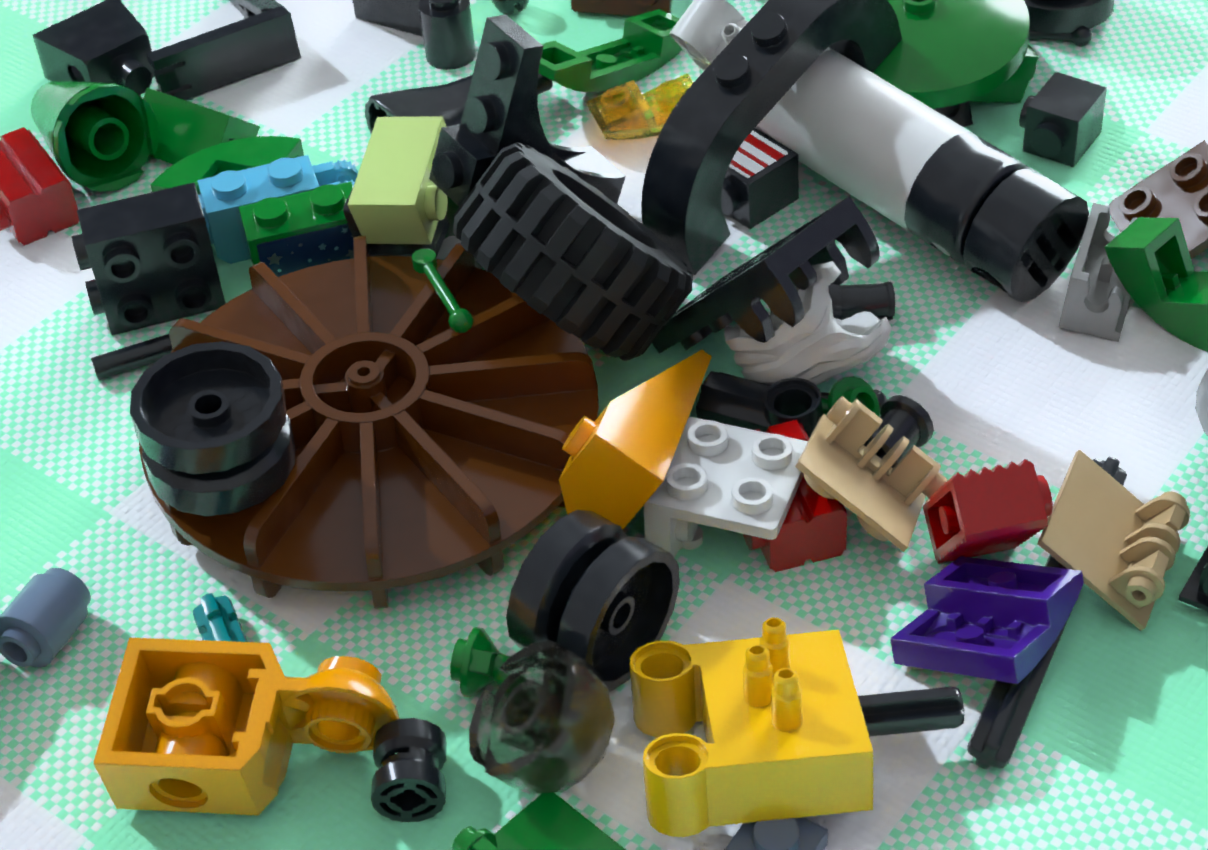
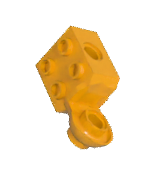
M129 637L93 764L116 809L259 816L278 795L279 787L287 773L293 743L313 744L329 752L346 754L373 750L374 737L377 730L386 723L400 718L395 703L381 685L382 675L379 670L371 663L356 657H331L321 662L315 674L308 677H285L270 643Z

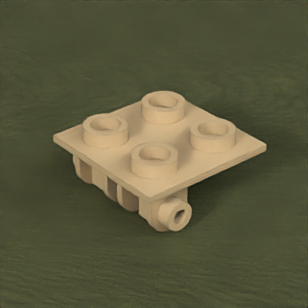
M841 396L827 415L823 414L820 417L795 467L804 473L806 482L815 492L827 499H837L856 514L861 526L871 536L880 541H890L904 552L909 546L926 496L929 498L946 483L947 478L938 472L941 465L915 445L892 468L891 466L903 453L910 440L903 436L881 459L876 453L889 438L894 428L887 424L867 447L864 446L865 442L879 428L883 420L864 406L858 399L851 403Z
M1078 450L1074 454L1053 504L1052 514L1048 516V527L1042 530L1037 544L1065 568L1081 570L1084 584L1141 631L1146 628L1155 600L1163 595L1165 572L1173 566L1176 553L1181 544L1177 531L1188 524L1191 513L1186 499L1177 492H1164L1161 496L1155 497L1146 504L1142 503L1085 453Z

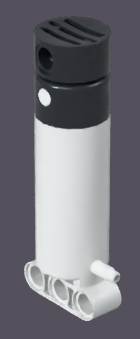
M693 0L669 34L704 72L749 21L745 20L726 0ZM830 47L819 55L755 127L798 153L799 162L930 246L948 255L955 262L966 266L969 271L1001 288L1017 301L1025 302L1035 299L1047 290L1064 272L1081 243L1089 217L1086 200Z

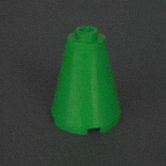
M53 81L40 87L33 96L31 115L61 170L72 181L81 186L98 192L120 190L140 178L145 172L141 168L146 163L149 155L154 156L159 141V124L152 106L129 87L116 83Z

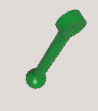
M431 249L415 251L412 254L413 269L418 273H424L450 314L448 320L450 328L457 333H466L473 326V316L468 310L460 308L436 269V253Z

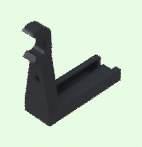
M229 0L245 19L146 53L149 64L155 69L153 72L158 86L156 91L186 100L301 58L291 12L275 0Z

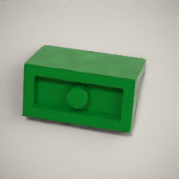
M148 87L144 95V99L152 106L159 124L158 148L154 156L151 154L149 156L173 165L197 151L227 142L229 139L257 137L260 126Z

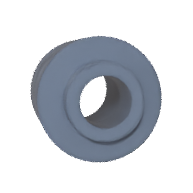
M50 568L45 573L34 575L0 615V653L4 658L20 667L42 668L48 666L87 618V606L91 601V595L85 583L72 572L62 568Z

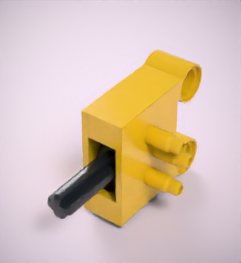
M776 617L764 621L762 624V637L687 645L673 641H655L637 648L630 657L633 719L640 731L657 738L648 744L643 753L647 819L650 826L656 831L670 837L696 835L711 826L873 810V748L869 737L952 729L964 723L965 708L959 688L954 686L858 696L839 630L786 635L785 622ZM703 721L706 742L697 736L685 732L691 730L696 722Z

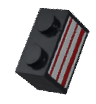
M756 128L747 136L736 151L725 175L721 196L723 214L730 216L748 229H752L799 199V154Z

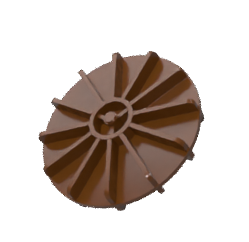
M366 236L353 238L354 259L307 267L277 277L264 262H259L249 267L252 289L233 298L201 322L183 318L179 319L169 330L173 349L171 353L192 344L223 341L249 346L270 358L281 375L286 398V414L290 418L295 440V465L282 487L262 503L237 513L214 516L182 512L160 499L148 478L142 457L143 448L139 442V453L146 482L154 501L169 521L172 533L181 544L187 546L194 545L201 552L223 565L251 576L255 593L267 598H273L282 586L316 591H371L374 609L389 607V588L409 586L441 578L475 564L489 576L499 572L504 568V549L527 535L557 507L565 508L559 478L570 455L562 450V447L575 426L584 416H587L592 421H595L599 416L598 384L593 361L589 357L580 338L572 333H567L545 315L539 314L527 305L526 301L499 282L500 280L492 273L477 268L475 266V257L468 253L461 243L456 244L444 260L437 259L436 269L460 308L468 310L473 316V326L466 333H457L450 328L448 322L449 312L427 276L413 269L412 256L369 257Z

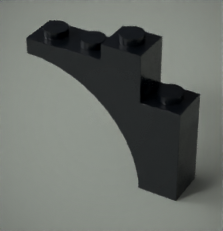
M507 15L486 18L461 124L441 128L429 179L460 207L500 150L519 142L552 158L556 163L566 167L589 185L591 184L601 191L603 195L615 204H618L626 175L592 146L565 147L551 144L546 139L540 122L537 99L538 73L543 45Z

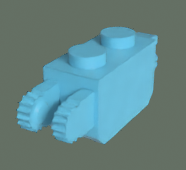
M304 155L296 158H280L270 164L240 171H224L214 177L197 180L200 190L198 197L205 217L210 242L214 244L217 258L229 264L250 260L239 206L257 203L269 197L279 198L314 190L322 185H337L351 181L354 186L358 175L355 164L352 165L351 161L346 162L344 159L343 161L338 160L336 163L330 161L312 166L309 155Z

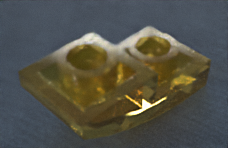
M686 73L674 80L665 81L658 87L642 94L636 82L631 80L621 86L612 87L603 94L586 101V105L605 139L629 140L658 136L673 108L694 82L689 74Z

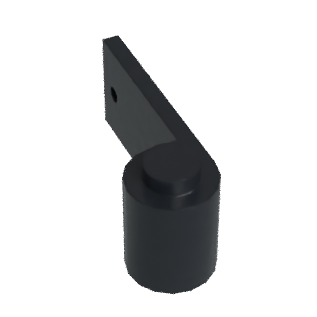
M352 0L355 18L423 37L426 60L437 69H458L471 63L476 56L470 0Z

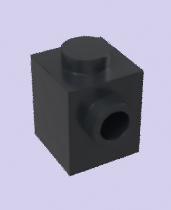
M1055 72L1035 96L1030 95L1026 99L1019 118L1020 127L1025 128L1022 151L1074 167L1102 131L1107 87Z

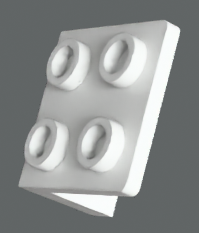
M688 417L664 482L644 504L645 539L670 552L675 558L681 542H691L693 540L698 524L769 540L777 538L804 475L795 466L808 441L727 425L712 420Z

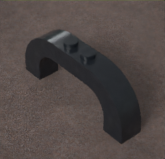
M768 0L680 98L667 118L648 162L642 189L641 216L643 225L651 230L657 238L665 242L687 264V267L692 270L693 275L697 274L731 235L723 214L721 196L728 167L742 142L828 47L873 73L902 40L898 19L891 4L887 0Z

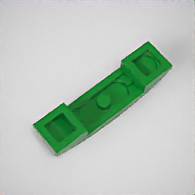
M660 9L625 19L622 39L579 52L556 41L542 44L543 51L538 74L563 87L581 92H603L625 87L660 69L683 50L669 34L680 18Z

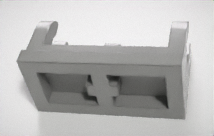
M1093 202L1069 280L1058 327L1119 342L1131 296L1117 277L1104 248L1115 238L1106 229L1110 222V207ZM1133 218L1130 224H1132L1138 218Z

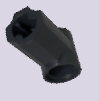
M711 371L701 385L696 413L699 419L712 420L752 430L760 429L761 432H766L769 426L797 420L799 424H802L810 438L820 417L823 415L820 389L813 382L803 378H787L772 385H767L723 372Z

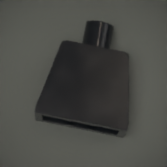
M104 0L32 34L44 77L51 82L116 83L129 87L141 95L146 92L147 87L151 86L152 78L155 76L153 72L155 69L149 64L146 53L152 52L149 36L144 27L121 0Z

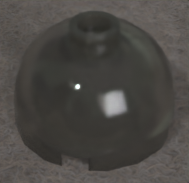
M550 640L529 644L510 656L499 668L509 676L501 683L497 692L493 694L484 689L479 697L469 727V752L475 762L485 767L486 771L484 772L514 789L531 795L564 792L585 779L604 758L609 747L615 722L614 702L600 674L585 659Z

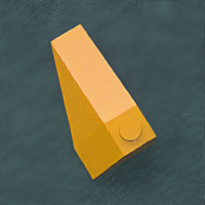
M700 350L610 401L595 421H592L587 416H584L579 421L562 447V450L570 455L559 478L567 514L576 510L592 511L619 525L622 530L628 525L664 482L711 361V355L704 350Z

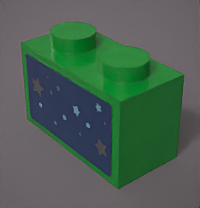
M352 182L322 185L314 190L279 198L269 197L257 203L239 206L252 266L259 262H264L277 277L307 267L354 259L353 236L343 212L344 205L353 188Z

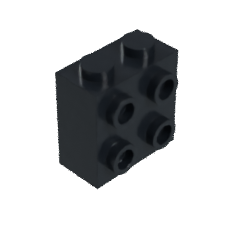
M194 182L77 210L82 234L71 236L80 271L92 268L95 279L85 281L89 301L94 315L106 314L111 335L217 310L226 304L205 217Z

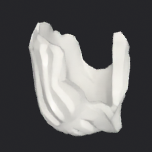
M831 261L812 265L817 274V281L808 289L801 290L796 287L803 304L804 318L794 327L789 326L772 312L770 317L775 336L767 342L756 341L740 327H725L724 337L729 348L735 351V363L743 368L741 373L745 379L772 385L782 379L794 377L809 380L817 386L874 358L887 345L892 327L886 317L879 320L874 314L866 311L856 313L843 320L833 317L832 300L828 286L836 280L841 272L835 263Z

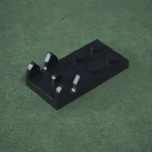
M848 196L727 273L677 310L653 341V346L659 354L678 342L681 343L685 350H688L712 332L714 334L733 321L750 337L765 343L774 337L775 334L771 317L762 305L761 299L765 301L776 317L789 326L794 327L804 318L803 304L795 286L801 290H806L817 281V274L812 265L833 261L841 272L833 284L840 285L849 278L845 257L836 246L835 240L842 244L851 258L866 268H870L879 260L880 250L878 242L870 225L851 197Z

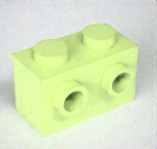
M443 116L377 117L347 204L361 235L366 236L367 244L431 245L438 221L443 220L446 216L448 204L447 195L429 179L441 128L447 127Z

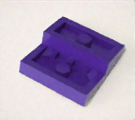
M960 556L924 583L928 609L890 638L894 664L1018 684L1044 657L1067 622L1084 584L1082 571Z

